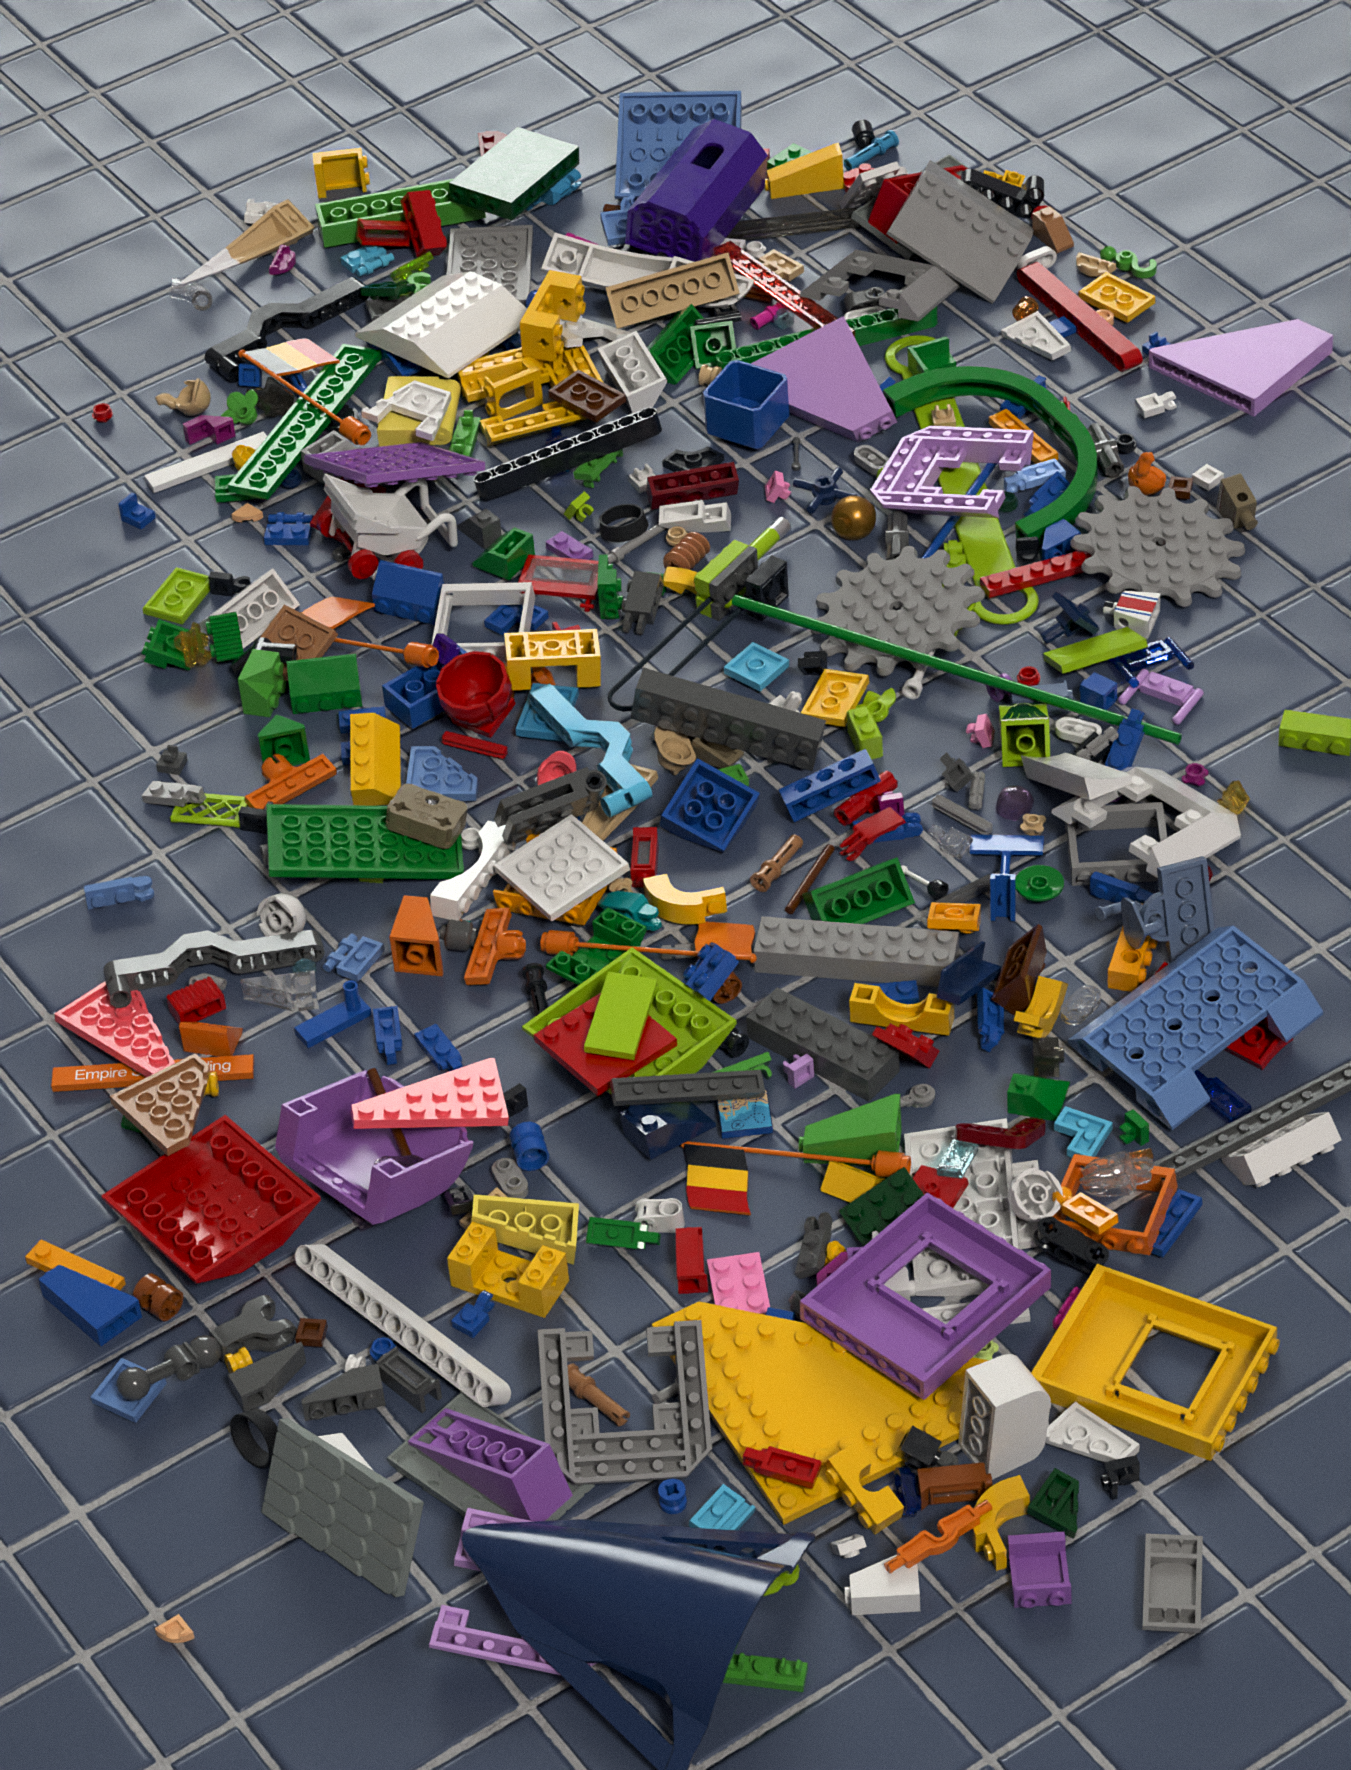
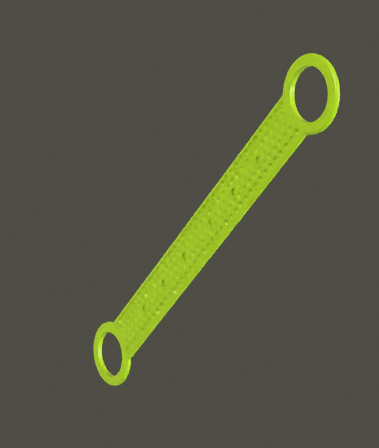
M914 335L893 342L885 352L886 364L891 370L902 375L903 380L912 377L913 374L908 367L896 360L897 352L904 347L935 340V338ZM949 397L936 400L913 409L920 430L933 426L931 410H934L936 405L939 406L940 410L947 409V404H950L951 408H953L956 427H965L955 398ZM962 462L959 468L951 469L944 467L938 477L943 494L965 495L981 473L979 464L975 462ZM985 483L976 494L977 496L981 494L983 489H987ZM960 517L954 527L959 541L962 542V550L967 564L974 569L972 579L975 586L981 587L980 577L1016 568L998 518ZM1028 587L1018 590L1028 600L1025 607L1018 612L1012 614L992 613L982 606L981 601L976 603L972 611L980 619L989 623L1000 625L1014 624L1029 618L1036 611L1039 598L1035 589Z

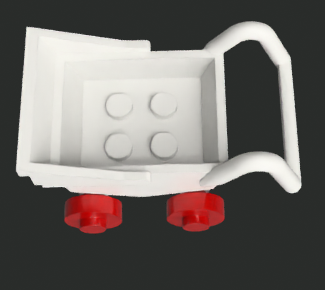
M324 474V491L331 499V509L324 511L319 516L317 527L325 537L339 536L352 553L348 561V569L354 577L365 579L375 573L379 562L373 552L382 555L396 553L394 563L422 569L423 559L415 549L419 548L426 536L438 529L451 547L457 546L456 519L449 513L437 515L429 505L428 485L425 479L418 478L417 482H405L395 493H373L370 488L358 487ZM415 486H419L420 506L431 520L429 524L424 521L405 496ZM345 530L354 541V545L344 535Z

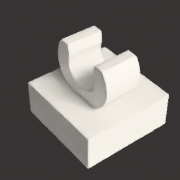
M644 464L645 469L642 470L635 468L634 473L629 475V482L639 493L646 491L647 477L656 476L648 464Z

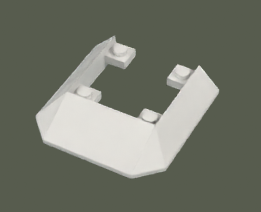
M1127 767L1121 771L1131 775L1132 784L1092 800L1075 796L1055 807L1051 812L1068 824L1078 820L1092 828L1106 820L1107 811L1102 809V806L1122 795L1138 802L1150 794L1181 811L1182 814L1175 818L1174 823L1176 827L1181 829L1180 831L1161 842H1157L1152 837L1144 835L1130 843L1129 852L1147 862L1146 871L1158 878V867L1200 856L1208 858L1237 841L1241 836L1235 813L1159 769Z

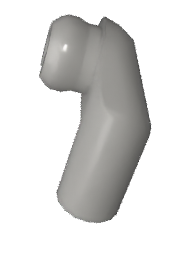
M208 973L192 976L188 982L189 985H193L196 981L203 980V978L207 979L209 976L221 991L227 985L226 979Z

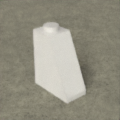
M894 1555L849 1575L850 1587H845V1603L851 1604L852 1615L919 1612L920 1591L917 1564L911 1568L903 1565L890 1574L885 1569L884 1563L897 1556Z

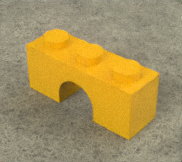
M853 1442L828 1458L825 1473L828 1480L833 1485L837 1484L841 1489L842 1497L846 1504L856 1509L861 1524L866 1529L870 1528L875 1535L902 1518L904 1506L888 1485L876 1492L868 1491L861 1486L859 1480L869 1474L871 1462L857 1443Z

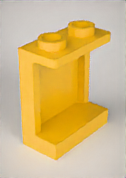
M361 148L313 153L318 199L327 198V190L362 187L363 193L367 192L366 185H370L369 172L365 173L364 168H368L367 156H362Z

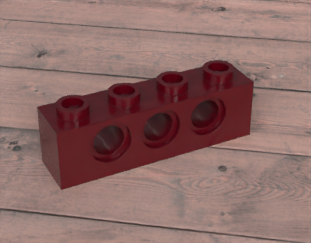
M734 462L647 477L646 493L652 510L663 505L736 495L738 493L739 478Z

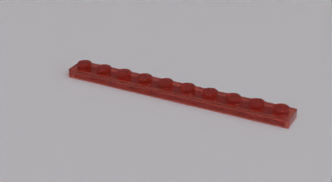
M732 241L713 248L714 256L729 253L733 270L742 276L755 279V286L816 330L838 319L812 299L801 297L800 290ZM849 327L855 338V330Z

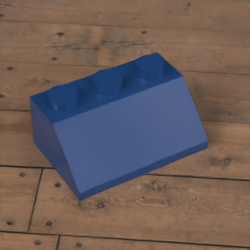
M380 560L372 591V599L375 604L374 611L435 625L442 584H444L443 574Z

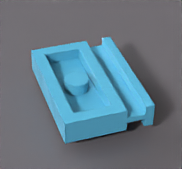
M723 1484L691 1518L689 1527L738 1531L752 1516L755 1506L747 1504L743 1497Z

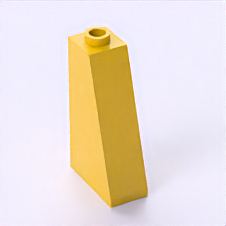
M839 143L832 144L767 170L765 191H769L771 199L844 189L843 158Z

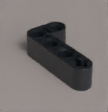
M966 169L960 175L961 181L1011 214L1021 218H1030L1033 210L1040 205L1044 198V180L1037 175L1030 176L1022 188L974 169Z

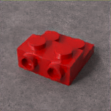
M890 1023L885 1030L876 1026L872 1034L878 1040L899 1050V1053L928 1068H931L939 1053V1050L933 1046V1040L922 1034L919 1038L912 1035L914 1030L901 1023L898 1027Z

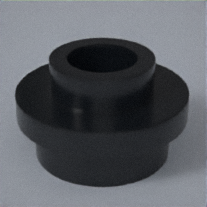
M1124 433L1117 436L1115 441L1119 452L1127 454L1136 449L1137 443L1131 434Z

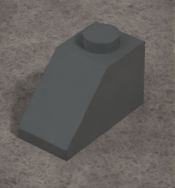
M487 509L457 525L458 530L483 549L488 548L502 535L500 519Z

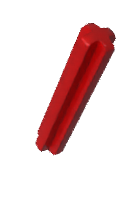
M445 731L442 735V743L444 745L499 759H505L508 754V747L506 745L450 731Z

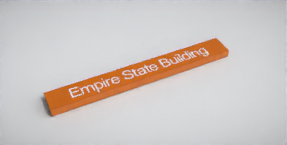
M253 1054L201 1058L210 1066V1073L217 1072L218 1081L254 1079L255 1060ZM175 1059L174 1062L177 1063L183 1059ZM124 1063L54 1067L51 1087L53 1092L129 1087L147 1077Z

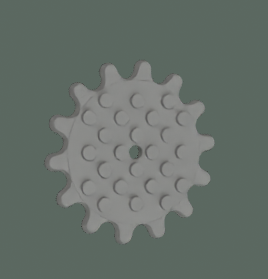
M1131 486L1125 491V500L1117 501L1107 495H1100L1094 504L1101 513L1090 514L1081 512L1075 519L1077 526L1086 529L1088 533L1075 535L1070 545L1073 549L1086 551L1092 556L1085 559L1081 569L1087 574L1105 573L1108 575L1110 580L1106 584V589L1110 593L1117 594L1125 589H1134L1137 592L1159 593L1160 596L1167 595L1172 597L1179 606L1187 607L1192 604L1191 594L1193 592L1200 591L1210 597L1217 598L1223 592L1221 584L1217 579L1228 578L1237 580L1241 577L1240 567L1228 559L1243 556L1245 554L1244 544L1225 537L1226 534L1231 533L1234 529L1232 520L1208 517L1206 514L1209 511V506L1204 499H1198L1193 503L1186 504L1176 499L1175 491L1172 488H1164L1159 496L1149 497L1144 495L1138 487Z
M906 546L902 549L901 554L892 560H884L877 553L869 554L866 560L867 567L860 572L854 573L848 570H840L837 573L836 582L841 588L836 592L821 593L817 596V607L827 610L828 613L816 618V620L925 654H929L932 650L938 648L952 652L960 647V641L954 636L955 631L964 627L973 628L980 623L979 616L975 612L967 610L970 604L983 600L985 592L979 586H964L965 582L974 576V569L969 564H963L955 568L946 567L950 561V555L945 550H938L932 556L923 559L917 558L918 553L914 547ZM893 607L901 609L896 611L893 610ZM811 630V632H812L813 634H822V633H819V632H816V631ZM832 636L825 640L820 647V651H826L828 657L836 653H846L844 669L848 672L856 671L863 664L872 662L877 665L878 675L888 676L893 672L897 663L908 661ZM909 661L910 663H912L913 667L916 668V669H923V668L927 667V666H924V665H921V664H918V663Z

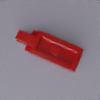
M771 1446L768 1449L762 1448L761 1451L746 1447L743 1454V1465L753 1468L755 1472L813 1489L822 1468L820 1460Z

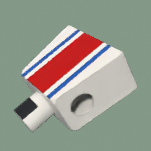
M1124 591L1118 602L1105 601L1103 614L1114 616L1115 629L1129 627L1142 637L1148 639L1160 613V594Z

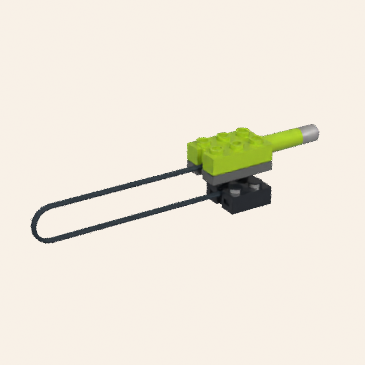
M783 517L776 519L749 545L733 540L705 568L696 574L694 583L695 591H697L695 597L697 609L611 688L608 693V702L611 707L622 712L632 711L633 705L622 706L613 702V694L699 613L720 621L735 607L732 605V599L735 594L743 597L747 596L749 599L778 607L789 596L787 561L771 555L758 567V560L791 530L787 519ZM738 607L668 675L674 676L744 609ZM747 610L748 616L760 621L768 617Z

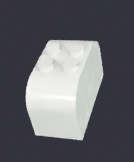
M1005 1354L966 1369L958 1445L972 1463L984 1462L986 1474L991 1473L992 1480L1034 1460L1041 1453L1046 1443L1049 1411L1051 1408L1050 1396L1016 1355Z

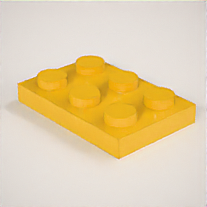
M1105 272L1079 291V297L1083 301L1099 309L1109 310L1115 317L1127 323L1155 304L1154 295L1108 272Z
M824 669L801 713L826 720V724L846 727L847 711L856 708L869 684V675Z

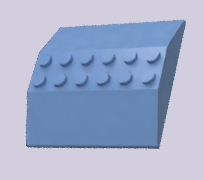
M741 91L620 93L615 199H623V197L627 198L631 195L638 198L693 128L716 119L742 129Z

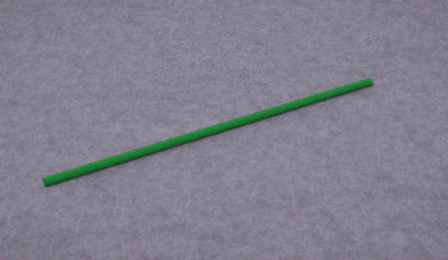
M735 594L732 599V605L1115 726H1120L1123 719L1128 718L1124 715ZM1141 722V725H1144V735L1179 745L1182 738L1181 733Z

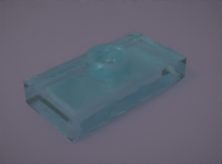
M953 1139L937 1166V1175L962 1179L978 1152V1144Z

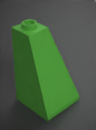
M900 1094L890 1095L805 1126L804 1137H799V1152L872 1160L873 1155H877L879 1150L899 1152L902 1132ZM804 1158V1163L829 1164L830 1162ZM845 1163V1164H848V1165H856V1166H871V1165H864V1164Z

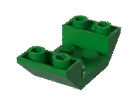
M607 907L592 921L594 936L586 943L640 947L647 928ZM581 947L571 956L561 950L546 964V969L580 985L626 951Z

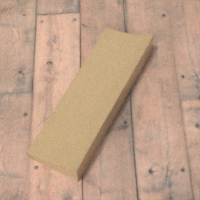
M729 253L605 287L617 329L680 312L690 304L697 307L740 294Z

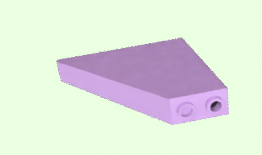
M844 316L751 363L786 375L790 414L851 440L860 442L897 423Z
M1296 319L1151 348L1149 350V368L1255 417L1332 353L1333 335Z

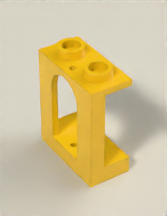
M530 359L522 361V372L495 383L487 376L484 377L485 386L483 387V392L487 400L485 409L489 416L501 415L502 419L505 420L543 404L540 369ZM524 385L527 400L507 408L500 407L499 400L503 394Z

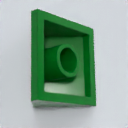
M276 714L258 733L262 763L268 757L277 763L273 757L274 754L283 755L292 766L305 764L310 761L304 724Z

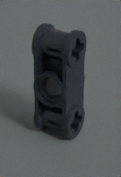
M1044 1217L1039 1221L1038 1229L1033 1235V1242L1038 1248L1045 1250L1062 1262L1072 1265L1089 1276L1097 1264L1104 1266L1107 1262L1109 1251L1103 1244L1092 1240L1079 1230L1065 1225L1054 1217Z

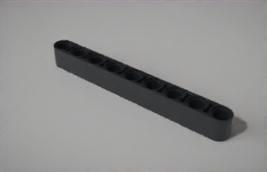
M655 408L642 409L482 471L473 478L479 498L484 501L494 499L654 437L662 431L657 410Z

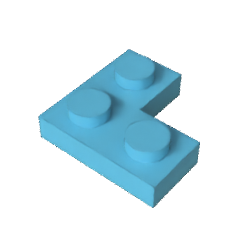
M1065 1106L1054 1123V1130L1074 1137L1067 1148L1068 1157L1073 1158L1074 1154L1095 1157L1112 1131V1122Z

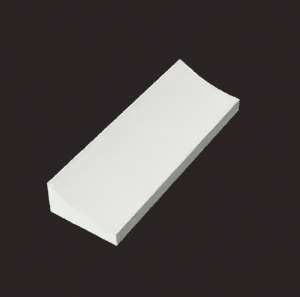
M1069 753L1051 757L1021 756L1027 778L1088 800L1133 783L1131 775Z

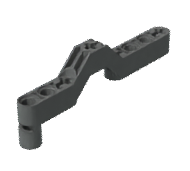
M207 930L183 934L163 953L110 961L104 966L103 972L110 1004L116 1008H123L129 1005L132 1000L131 991L170 985L189 966L216 963L231 969L234 973L242 974L316 962L323 958L325 950L321 936L315 930L234 941Z

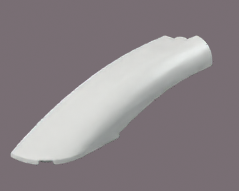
M554 233L541 271L546 274L549 270L580 275L582 276L583 285L606 291L605 287L693 263V261L676 256L673 258L617 250ZM735 274L740 292L739 295L697 307L719 308L734 304L750 291L755 279Z

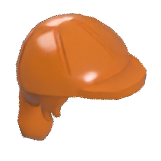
M1152 452L1142 453L1138 461L1128 472L1130 487H1138L1146 496L1155 495L1161 491L1166 482L1164 472L1151 466L1155 460Z

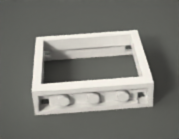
M532 582L442 584L431 645H433L436 633H443L447 636L452 606L523 604L519 632H530L535 603ZM504 642L457 643L467 653L472 651L488 652L491 655H495L501 661H505Z

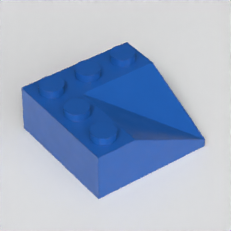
M697 758L662 813L660 827L682 839L724 852L756 808L760 793Z

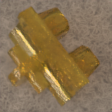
M193 622L189 631H181L175 637L174 645L177 649L183 651L187 667L192 668L196 663L206 665L212 658L211 651L204 649L209 641L208 635L200 631L198 623Z

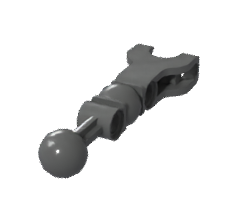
M262 1295L246 1302L240 1316L209 1331V1335L197 1336L190 1344L184 1342L182 1345L171 1347L165 1353L163 1363L145 1371L138 1367L126 1368L119 1374L116 1387L119 1394L126 1400H141L148 1394L151 1384L173 1374L180 1380H187L195 1373H200V1368H211L219 1362V1359L224 1362V1355L237 1353L241 1347H245L248 1352L252 1350L277 1351L295 1340L297 1328L288 1319L269 1321L275 1314L276 1304L270 1296Z

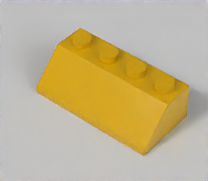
M376 713L350 714L351 795L353 805H388L401 787L400 725Z

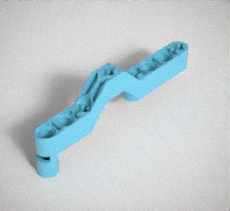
M551 684L528 693L529 702L533 709L570 747L602 748L606 752L603 762L597 764V769L605 775L607 785L614 791L600 799L601 807L609 818L652 798L650 785L629 763L633 752L631 747L632 741L630 733L619 722L586 720Z

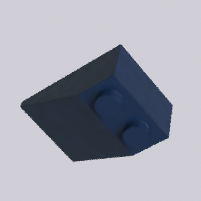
M691 1101L631 1105L629 1108L619 1112L625 1137L649 1159H653L716 1127V1122Z

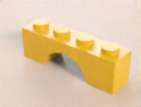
M855 983L849 1000L850 1022L883 1027L889 1026L890 1023L898 1027L901 1023L914 1031L949 1036L954 1021V1003L937 998V994L929 993L923 1001L916 1004H903L887 997L880 986Z

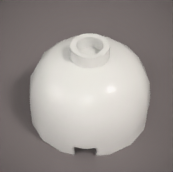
M284 893L272 895L265 898L258 906L257 916L260 915L262 921L259 926L266 937L303 931L306 923V913L301 902L294 896Z
M1038 1168L1024 1170L1012 1181L1008 1190V1201L1012 1211L1019 1218L1034 1223L1039 1222L1044 1217H1052L1060 1209V1203L1056 1199L1054 1202L1052 1201L1053 1192L1058 1191L1063 1196L1060 1183L1054 1175L1048 1171L1037 1170Z

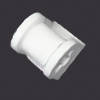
M645 1198L638 1200L635 1204L637 1217L634 1219V1222H640L642 1225H645L647 1221L648 1232L676 1233L675 1228H684L685 1226L682 1203L677 1199Z

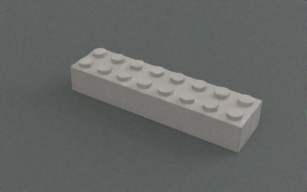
M762 916L754 948V954L757 957L755 972L882 983L917 980V985L938 987L942 969L959 958V932Z

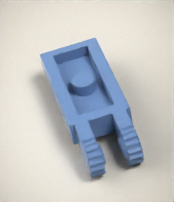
M149 876L127 877L85 885L84 892L87 908L89 910L132 900H149L154 896V890L151 888L152 879Z

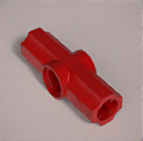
M887 770L880 773L881 782L851 795L850 798L834 809V815L839 823L847 826L865 812H875L878 809V796H882V792L893 791L898 787L897 780L893 774Z

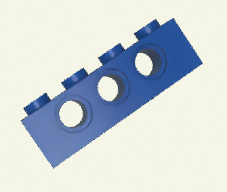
M863 749L779 789V792L793 821L796 822L881 782V779L867 750Z

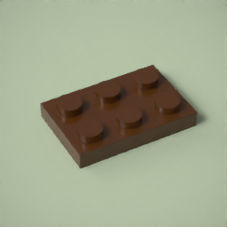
M580 370L575 371L548 390L549 398L596 423L626 402V394Z

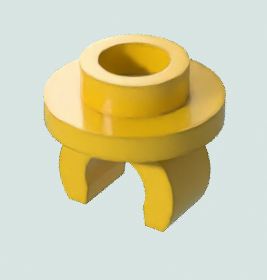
M838 1241L828 1243L824 1267L841 1252H846L845 1247Z

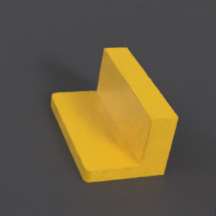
M830 1161L821 1191L851 1203L885 1179L842 1162Z

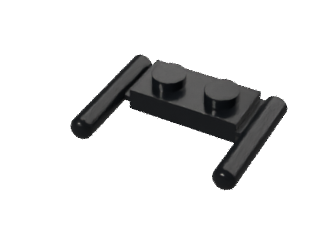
M735 304L719 308L695 307L699 313L712 311L715 317L695 320V326L732 321V323L741 321V314Z

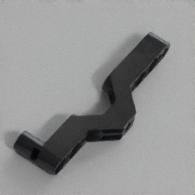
M351 277L300 303H268L252 311L246 330L209 348L205 353V361L230 382H238L239 364L248 361L244 357H239L238 352L240 350L252 351L266 348V336L283 327L311 329L360 305L369 298V296L361 295V287L366 285L356 277Z

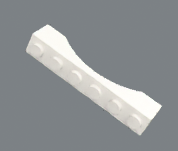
M486 822L478 833L480 854L478 861L461 875L440 882L431 893L430 904L433 916L459 921L463 914L468 912L472 902L477 900L479 893L483 888L487 887L491 877L496 875L497 872L495 871L494 864L508 856L516 848L517 843L513 841L506 844L502 837L506 825L497 827L495 822Z

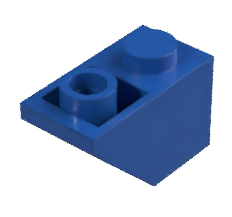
M1064 518L1046 527L1042 545V561L1079 551L1073 549L1070 543L1073 537L1081 535V532Z

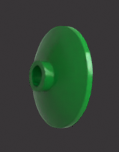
M1029 866L1021 870L1016 876V890L1022 897L1028 900L1047 901L1057 897L1064 888L1062 874L1050 866Z

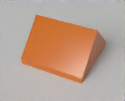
M179 1023L184 1052L219 1057L233 1056L243 1028L210 1023Z

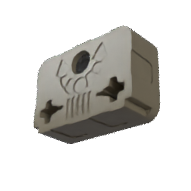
M403 784L387 806L386 827L399 834L439 848L448 849L453 846L466 826L467 805L462 801L413 784Z

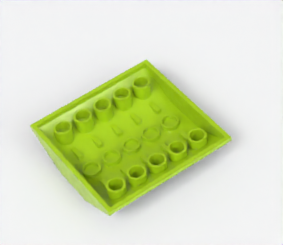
M632 947L524 1024L522 1030L534 1038L535 1033L601 993L608 972L657 979L658 985L648 1015L677 1038V1046L629 1077L695 1074L703 1068L736 1026L737 1020ZM610 1088L607 1090V1092L612 1095Z

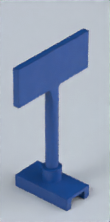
M971 834L970 854L1001 855L1000 874H991L990 876L991 921H996V917H1010V921H1015L1016 874H1010L1011 855H1043L1044 836Z

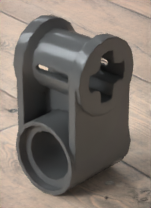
M872 287L848 293L844 298L847 312L873 306H879L886 310V306L879 305V297L884 294V290L880 287Z

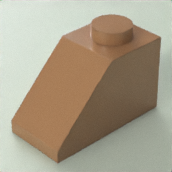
M1051 206L1033 213V234L1054 250L1056 254L1074 247V242L1062 215Z

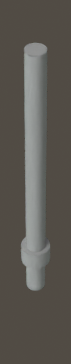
M658 523L620 548L612 549L608 555L609 564L617 563L624 559V555L667 528L660 527Z

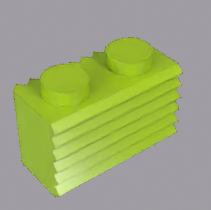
M865 706L848 710V733L856 752L866 749L871 760L882 757L883 737L869 707Z

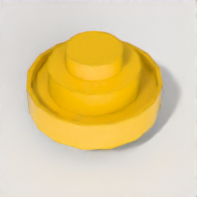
M236 446L232 451L235 467L240 470L256 450L249 446Z

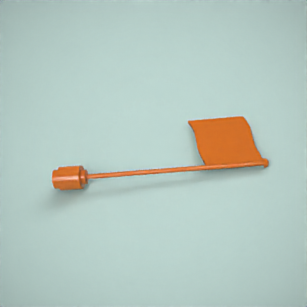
M331 596L315 603L301 613L334 629L357 614L375 607V604ZM341 638L334 640L337 643L403 654L407 664L429 668L435 666L439 659L438 650L434 646L424 643L410 642L404 649Z
M705 921L706 923L697 924L699 930L695 938V951L579 942L574 932L558 930L543 932L540 941L541 950L549 955H557L562 950L571 956L578 950V947L623 951L633 947L638 952L697 956L705 944L709 945L713 942L722 949L729 951L737 960H749L751 963L757 960L756 955L751 950L755 938V929L753 925L707 921Z

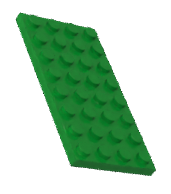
M267 804L269 877L452 879L464 873L461 834L451 848L443 849L389 830L386 827L387 806Z

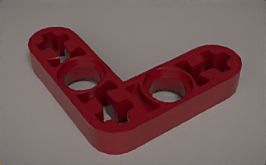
M1025 1118L1010 1129L960 1123L955 1126V1139L982 1145L1025 1149L1045 1135L1046 1121L1040 1118Z

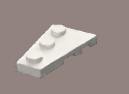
M1038 311L1001 330L1003 337L1051 360H1055L1071 351L1070 344Z
M1074 1402L1047 1428V1444L1102 1462L1134 1456L1140 1449L1139 1443L1077 1402Z

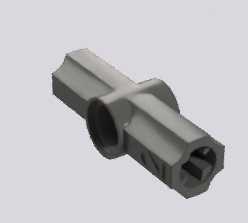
M1093 423L1087 430L1095 444L1097 462L1100 463L1105 475H1109L1111 478L1118 477L1124 471V464L1118 455L1117 443L1114 438L1110 439L1104 426L1099 425V423Z
M899 510L893 511L892 514L888 515V530L885 531L886 560L897 558L901 554L902 549L909 546L908 517Z

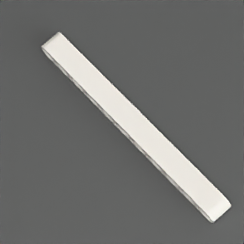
M324 1244L301 1245L297 1248L295 1261L301 1269L482 1407H490L508 1403L511 1397V1389L504 1380Z

